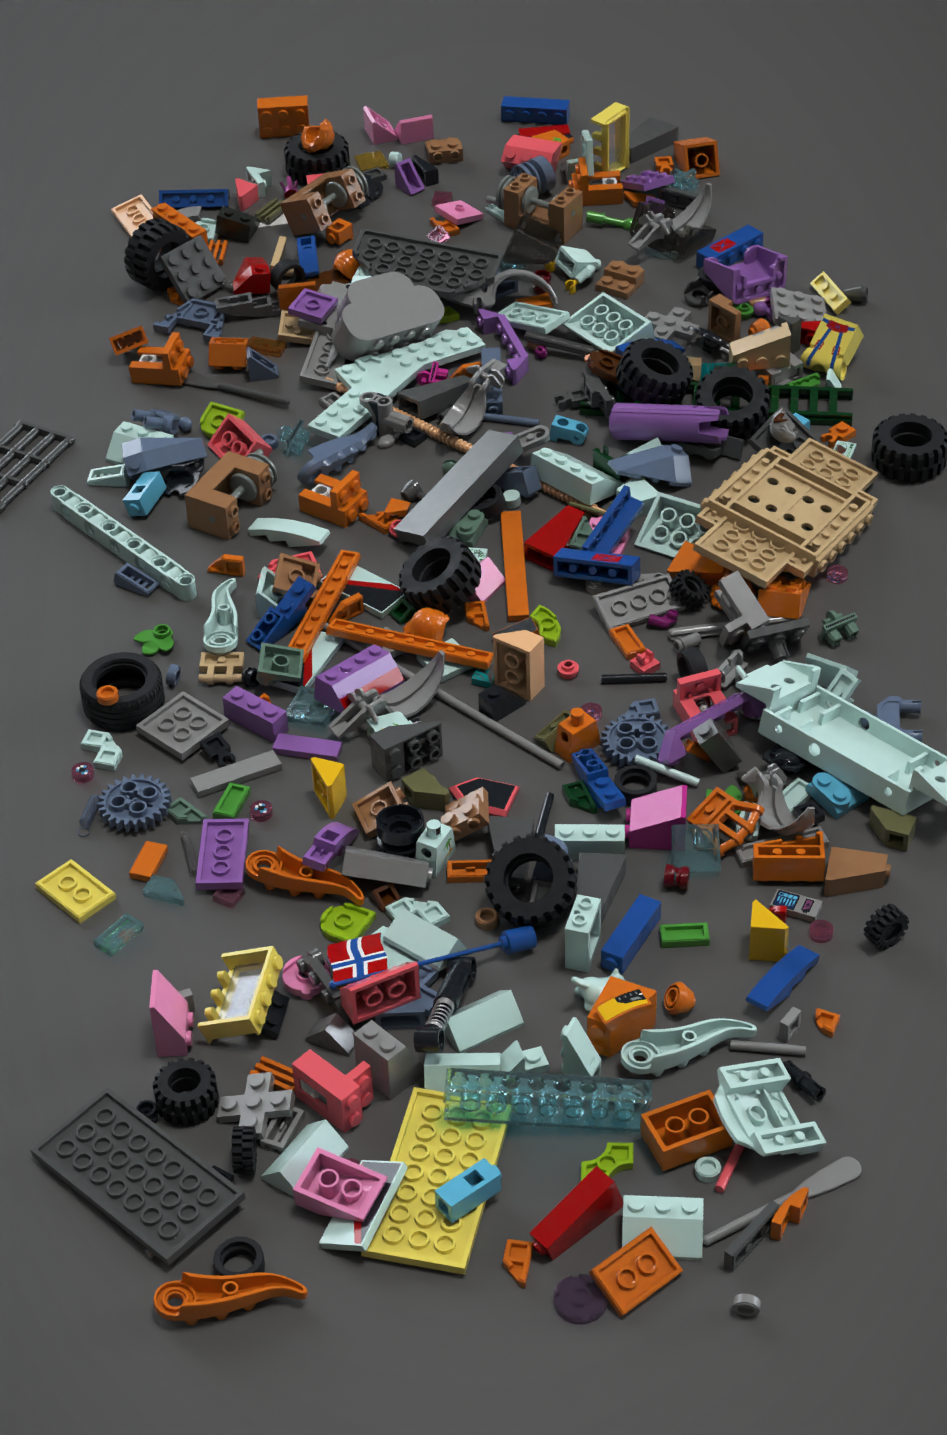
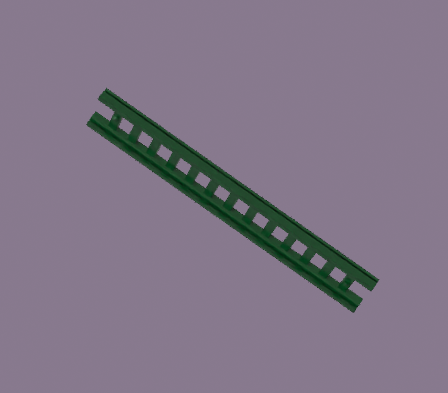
M608 381L607 389L617 390L616 403H624V391ZM691 382L686 392L694 393L693 405H695V391H697L699 382ZM767 385L769 395L771 396V409H769L768 419L778 409L779 397H791L789 411L792 414L798 413L810 420V425L835 426L843 421L852 427L853 413L837 412V399L852 400L853 388ZM732 396V408L726 407V409L730 411L742 409L740 408V397ZM798 397L810 398L809 411L798 410ZM818 398L829 399V412L817 411ZM721 399L716 402V405L720 406ZM581 401L580 415L605 416L600 407L591 408L588 401Z

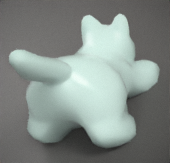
M614 969L612 974L610 975L625 980L624 977L619 974L618 969ZM610 976L603 978H571V981L577 986L575 994L578 997L584 998V1008L590 1012Z

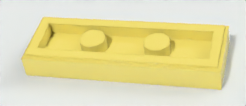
M824 271L810 283L837 315L851 304L850 300Z

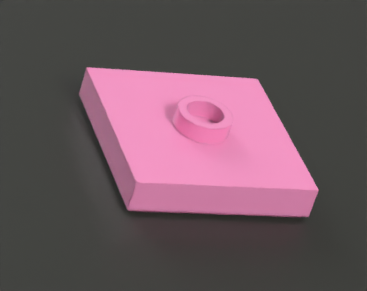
M462 200L439 204L434 207V211L455 225L482 220L484 214Z

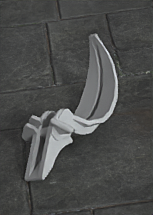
M706 183L696 199L674 219H665L663 214L658 213L655 215L652 211L639 218V224L643 225V227L630 240L628 245L640 251L657 239H664V235L671 238L693 236L707 219L711 207L712 184Z
M509 269L498 273L495 276L494 283L488 284L485 293L480 287L471 293L460 294L452 298L443 297V300L471 308L475 314H478V309H489L494 305L496 290L501 282L522 280L542 288L551 297L554 304H558L556 294L542 277L530 271Z
M493 358L482 367L478 364L467 367V372L473 374V377L469 382L468 388L439 424L444 432L451 435H468L480 426L485 416L487 393L490 392L492 386L498 389L503 387L505 378L502 373L506 369L507 364Z
M443 650L438 651L436 656L417 674L385 694L379 695L378 691L374 688L365 693L362 688H356L354 692L347 693V698L352 703L328 728L339 739L366 723V719L372 718L377 723L379 721L377 717L379 714L386 715L402 712L405 718L417 714L428 705L440 686L444 673L445 652Z
M775 763L768 766L767 771H759L757 767H753L748 772H736L741 781L746 782L750 786L754 797H758L757 804L765 809L763 815L759 816L758 819L760 825L773 830L781 836H796L814 825V807H807L797 819L792 816L782 792L787 776Z

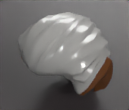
M781 408L773 414L769 424L772 436L783 443L795 441L798 431H793L796 426L785 410Z

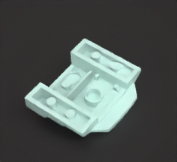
M780 1058L724 1066L717 1069L719 1087L713 1102L724 1127L736 1144L753 1149L764 1157L775 1154L797 1153L803 1155L819 1152L827 1143L815 1121L800 1124L782 1091L791 1080V1077Z

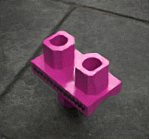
M433 362L431 372L420 371L416 376V381L422 386L448 379V369L438 368L439 362Z

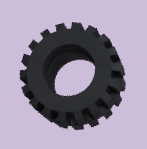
M180 1058L177 1062H169L167 1067L163 1066L160 1068V1073H156L155 1081H153L155 1102L159 1115L164 1117L166 1122L172 1121V1124L176 1126L179 1124L189 1126L191 1123L197 1125L200 1120H207L209 1114H214L215 1107H218L219 1095L216 1075L210 1065H204V1061H195L194 1058H189L188 1060Z

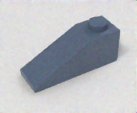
M536 466L509 467L494 483L505 491H519L523 498L535 495V491L541 489Z

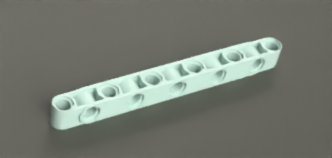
M58 485L50 490L53 509L67 521L125 562L160 582L162 588L171 592L179 599L191 601L196 598L195 577L177 562L66 486Z

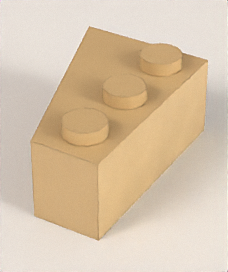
M787 322L782 323L781 327L772 330L770 328L766 329L764 333L759 335H749L730 342V363L734 362L738 365V368L746 367L749 370L789 367L791 333Z

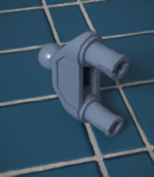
M133 409L131 413L132 421L143 422L144 428L159 429L164 433L176 434L178 428L183 432H187L192 428L190 418H180L179 415L165 410L150 409L149 411Z
M889 696L877 705L875 717L922 742V730H905L900 727L901 713L921 714V700H903L899 696ZM862 717L861 725L864 728H869V722L866 718Z

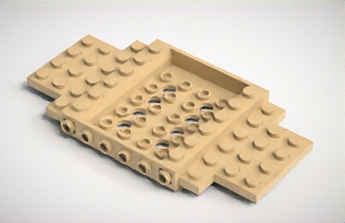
M808 438L792 454L776 446H773L771 449H761L757 454H753L747 463L744 462L737 472L734 471L728 480H724L721 487L714 489L711 496L704 498L700 505L702 511L697 515L695 522L709 530L694 543L693 550L733 572L738 570L742 577L763 588H766L784 569L802 579L806 575L814 578L819 572H823L829 562L832 563L838 553L841 554L847 544L850 545L856 535L862 533L865 526L871 524L874 518L872 512L877 505L878 499L864 491L877 479L878 472L811 438ZM756 499L758 503H753L749 500ZM773 508L776 512H770L768 509ZM790 517V518H792L794 521L791 522V521H787V520H785V519H787V518ZM809 527L812 530L806 531L803 528Z

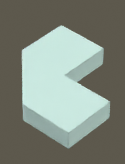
M88 729L81 742V749L98 752L93 761L94 768L115 771L123 757L122 750L115 744L110 733Z
M404 897L385 907V913L392 921L400 909L404 908L436 927L450 922V915L437 901L419 902L415 901L414 898Z

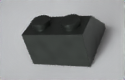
M223 206L217 215L215 233L248 243L260 225V221L257 217Z

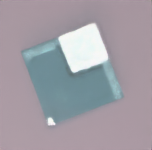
M300 686L286 710L288 722L325 727L337 711L314 699L315 688Z
M680 824L671 826L672 851L670 865H674L676 868H681L682 866L690 867V872L721 871L719 824Z

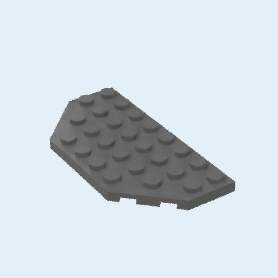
M362 228L352 250V256L369 276L373 277L387 272H399L407 276L414 286H426L432 289L438 297L452 298L494 283L495 276L503 261V254L367 228Z

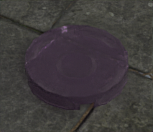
M579 1274V1277L572 1278V1276H569L558 1283L554 1291V1307L558 1315L565 1321L573 1324H588L598 1320L604 1314L607 1308V1298L591 1276Z

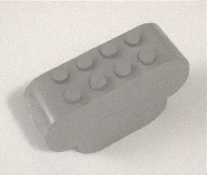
M387 272L358 280L349 286L337 310L338 322L332 331V342L339 354L350 361H355V359L367 355L377 356L412 343H418L431 338L444 315V306L432 289L422 285L414 286L407 276L399 272Z

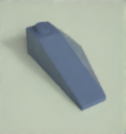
M137 438L122 443L124 463L128 476L133 481L138 480L143 472H163L171 469L172 465L188 464L208 457L202 438Z
M677 444L657 446L609 460L607 463L618 475L637 479L644 476L658 483L659 479L669 481L668 484L671 486L691 487L692 485L689 456Z

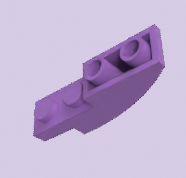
M339 822L329 823L314 837L313 845L303 856L302 864L314 870L324 872L337 855L341 856L345 852L346 846L353 842L359 834V830Z

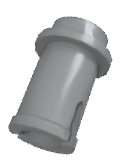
M698 632L685 637L679 636L673 641V647L679 653L680 651L700 645L702 639Z

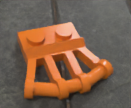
M716 787L686 820L691 826L710 839L718 856L721 858L725 856V852L738 845L741 846L745 842L744 838L755 831V825L759 816L763 815L765 809L758 804L738 801L719 787ZM741 810L751 812L748 821L734 813V811ZM728 818L742 827L737 833L723 824ZM719 830L730 839L719 845L713 833Z

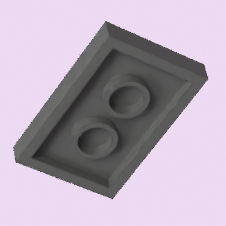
M806 617L749 630L739 643V649L742 652L748 651V654L760 651L761 648L768 647L771 650L773 662H781L783 657L786 660L790 658L786 643L788 642L791 645L800 642V639L811 625L809 618Z

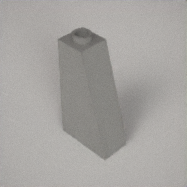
M346 846L342 875L423 888L426 887V882H431L433 868H429V861L352 846Z

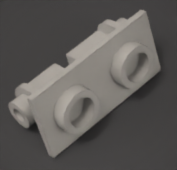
M733 650L731 655L718 668L721 672V687L724 689L735 680L736 666L740 665L744 670L749 664L743 661V652L741 650Z

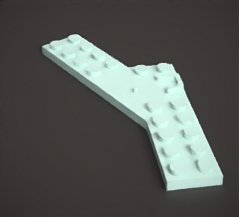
M468 327L377 356H363L355 359V363L336 368L335 376L346 386L348 391L307 425L308 432L329 440L348 436L372 416L360 404L359 396L361 394L375 392L393 398L397 392L413 381L420 371L431 369L433 362H439V366L481 353V348H486V345Z

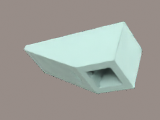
M573 1017L569 1025L563 1027L560 1039L563 1040L561 1073H563L565 1085L592 1093V1083L597 1074L601 1076V1058L578 1019Z

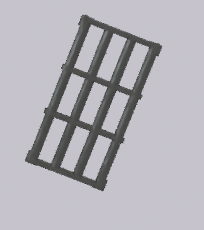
M19 420L0 439V452L5 454L0 459V470L14 457L22 459L7 474L0 473V490L7 484L15 486L0 500V513L9 502L23 489L28 487V484L46 467H49L56 457L75 442L73 436ZM21 430L30 431L13 448L5 446ZM38 434L46 436L29 453L21 451ZM54 439L62 441L45 458L37 456ZM30 462L38 464L22 480L15 478Z

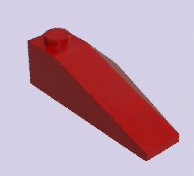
M263 257L244 258L232 282L234 294L249 292L251 294L270 293V270Z

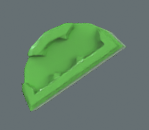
M816 372L787 383L785 386L820 387V376Z

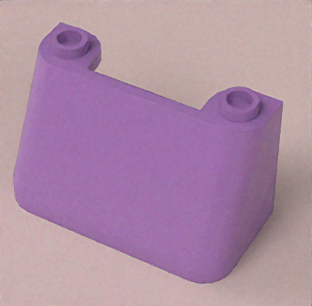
M754 245L747 248L744 252L742 263L725 266L720 264L717 258L708 257L704 259L703 270L726 298L732 300L734 304H741L752 299L769 296L771 287H785L788 256L759 245Z

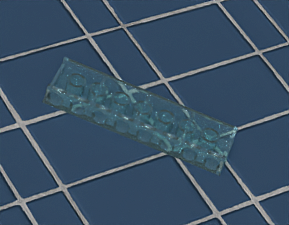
M447 1068L443 1098L444 1120L640 1132L641 1114L649 1112L650 1104H652L653 1081Z

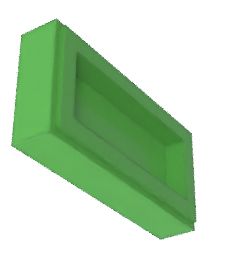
M229 783L212 812L213 818L237 819L251 794V787Z
M707 922L660 925L662 948L710 946Z

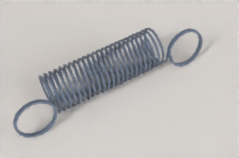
M93 795L90 796L79 820V823L84 826L80 829L85 828L89 831L88 826L90 827L98 809L97 803L99 801L96 797L102 795H95L93 798Z

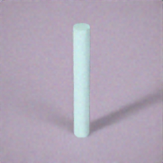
M636 755L634 760L635 764L647 767L692 786H698L700 779L639 755Z

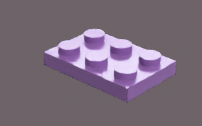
M651 170L642 171L641 175L626 176L625 180L620 181L623 188L638 191H648L675 182L674 175H667L666 172L659 173V171L651 172Z

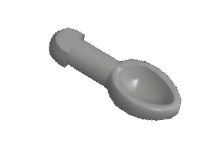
M397 430L392 434L382 436L378 441V448L386 449L392 447L404 432Z

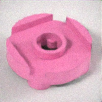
M302 955L296 956L283 967V986L289 993L300 996L303 1000H310L314 995L320 994L321 989L318 985L314 986L309 977H302L303 974L296 964V961L301 959ZM325 961L326 964L323 967L331 977L329 965Z

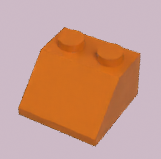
M212 337L209 342V366H213L214 369H224V366H232V369L241 370L243 367H246L248 364L246 349L249 347V338Z

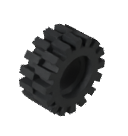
M688 569L685 571L681 570L669 584V591L672 592L670 595L676 597L675 601L681 602L680 605L682 607L686 605L687 609L698 608L709 596L710 590H708V584H704L706 581L700 579L701 576L699 574L696 576L694 571L690 572Z
M894 904L883 905L881 910L878 908L875 911L876 914L870 916L871 920L866 922L867 926L863 930L865 931L864 936L880 950H886L889 946H894L895 941L898 943L900 941L899 937L904 936V930H908L909 927L907 925L909 924V918Z
M255 1126L233 1127L231 1140L233 1173H255L257 1164Z

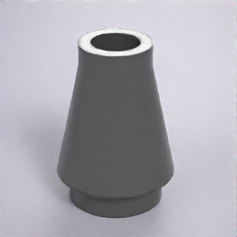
M858 285L841 289L850 301L859 303L868 301L867 286Z

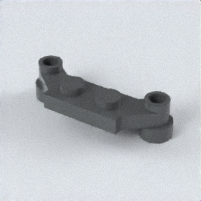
M318 948L312 949L307 952V956L296 961L302 974L308 972L311 983L314 986L318 985L321 989L320 994L325 1003H330L347 1024L351 1023L352 1021L341 1005L339 988L336 987L335 990L329 988L332 978L323 967L326 964L323 955Z

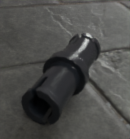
M791 1060L784 1062V1066L791 1077L790 1081L794 1083V1087L797 1090H803L816 1102L824 1097L826 1089L814 1081L809 1072L802 1071Z

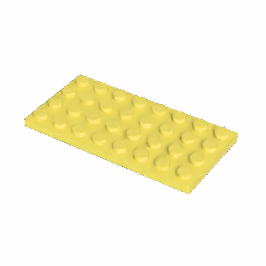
M417 1087L413 1088L390 1161L404 1162L408 1169L366 1252L361 1251V1256L465 1275L486 1201L451 1223L436 1208L435 1190L483 1158L491 1165L497 1166L513 1111V1103Z

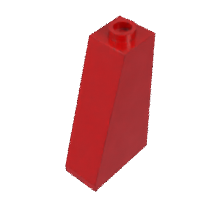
M567 505L524 542V558L553 571V556L561 548L569 549L568 545L584 516V512Z
M595 1166L529 1233L534 1241L532 1247L541 1256L546 1254L554 1260L623 1207V1199L615 1181Z

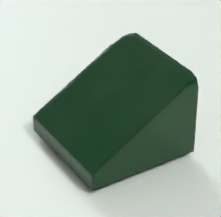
M402 598L389 614L403 625L412 619L417 610Z

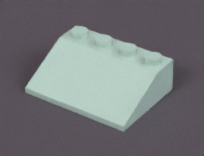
M604 292L573 314L570 319L562 323L565 328L598 349L614 353L615 347L642 338L655 339L651 321Z
M542 448L532 453L530 466H536L539 480L589 506L615 495L617 488L625 484L568 454L549 448Z
M658 492L634 545L675 558L684 541L694 544L709 530L695 522L697 515L702 511L700 504Z

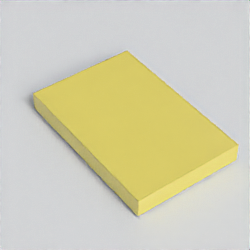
M72 859L35 883L36 889L79 924L116 899V895L112 890Z

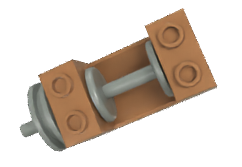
M347 166L339 171L324 173L281 202L280 206L293 235L323 231L333 224L330 216L339 210L356 208L366 201L365 196L368 193V183L359 169Z
M521 173L518 177L505 176L498 186L496 198L489 195L486 197V202L496 205L498 209L504 210V226L565 245L583 228L582 191L572 187H566L560 194L554 196L551 202H546L538 199L537 177Z
M257 449L247 456L228 451L185 494L189 527L230 540L240 530L237 499L262 507L271 498V487L277 481L278 473L272 461L263 455L262 449Z

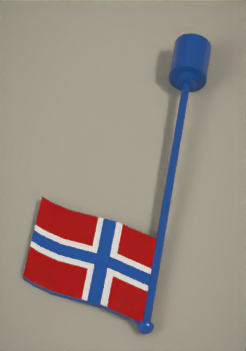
M531 925L501 932V937L498 938L497 943L419 961L417 964L420 967L500 947L507 955L533 949L537 946L536 933ZM381 932L330 944L327 947V958L333 971V980L329 983V988L335 990L338 986L354 983L388 970L387 955L381 944Z

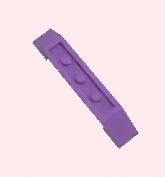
M478 309V317H476L477 327L481 328L484 335L497 332L501 336L503 345L507 346L509 355H512V359H507V367L504 371L506 378L510 379L512 385H517L529 371L526 350L505 315L485 309Z
M746 692L736 693L665 731L657 762L663 765L668 764L669 767L680 763V758L687 755L681 740L690 737V732L708 719L712 718L716 722L725 718L726 712H735L741 708L745 717L754 716L755 719L762 717L763 709L766 708L765 703Z

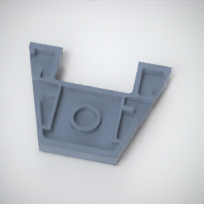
M192 298L178 307L177 312L173 315L167 314L165 320L160 323L156 321L153 324L154 331L169 334L176 324L198 327L206 330L203 334V341L210 342L212 337H221L226 313L217 312L216 303Z

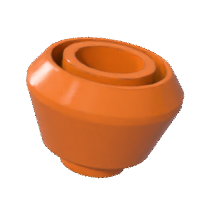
M763 318L756 320L750 325L748 336L771 328L768 321Z
M675 982L667 988L664 995V1006L668 1013L672 1015L687 1013L695 1005L694 993L684 983Z

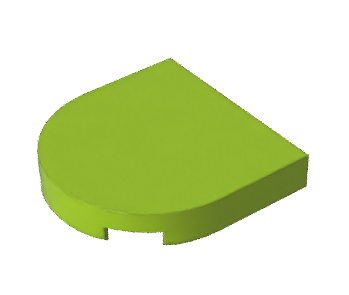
M210 402L200 418L201 430L206 437L211 439L228 413L243 420L246 416L245 412Z
M344 903V905L334 908L331 906L321 915V931L327 939L335 943L363 937L377 918L376 912L352 903Z

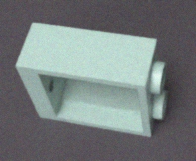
M577 894L565 926V968L589 973L601 940V899Z

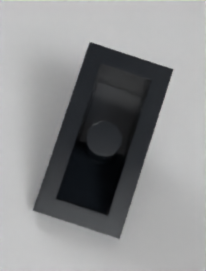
M497 684L478 694L479 712L496 722L526 705V701L514 691Z

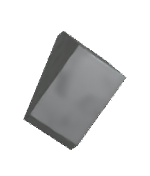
M336 1012L316 1021L305 1037V1042L349 1057L354 1050L353 1033L355 1031Z

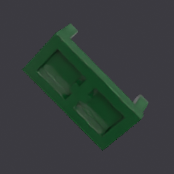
M603 446V453L600 452L599 448L593 449V467L623 483L632 478L618 475L607 464L609 460L614 459L609 456L608 447Z

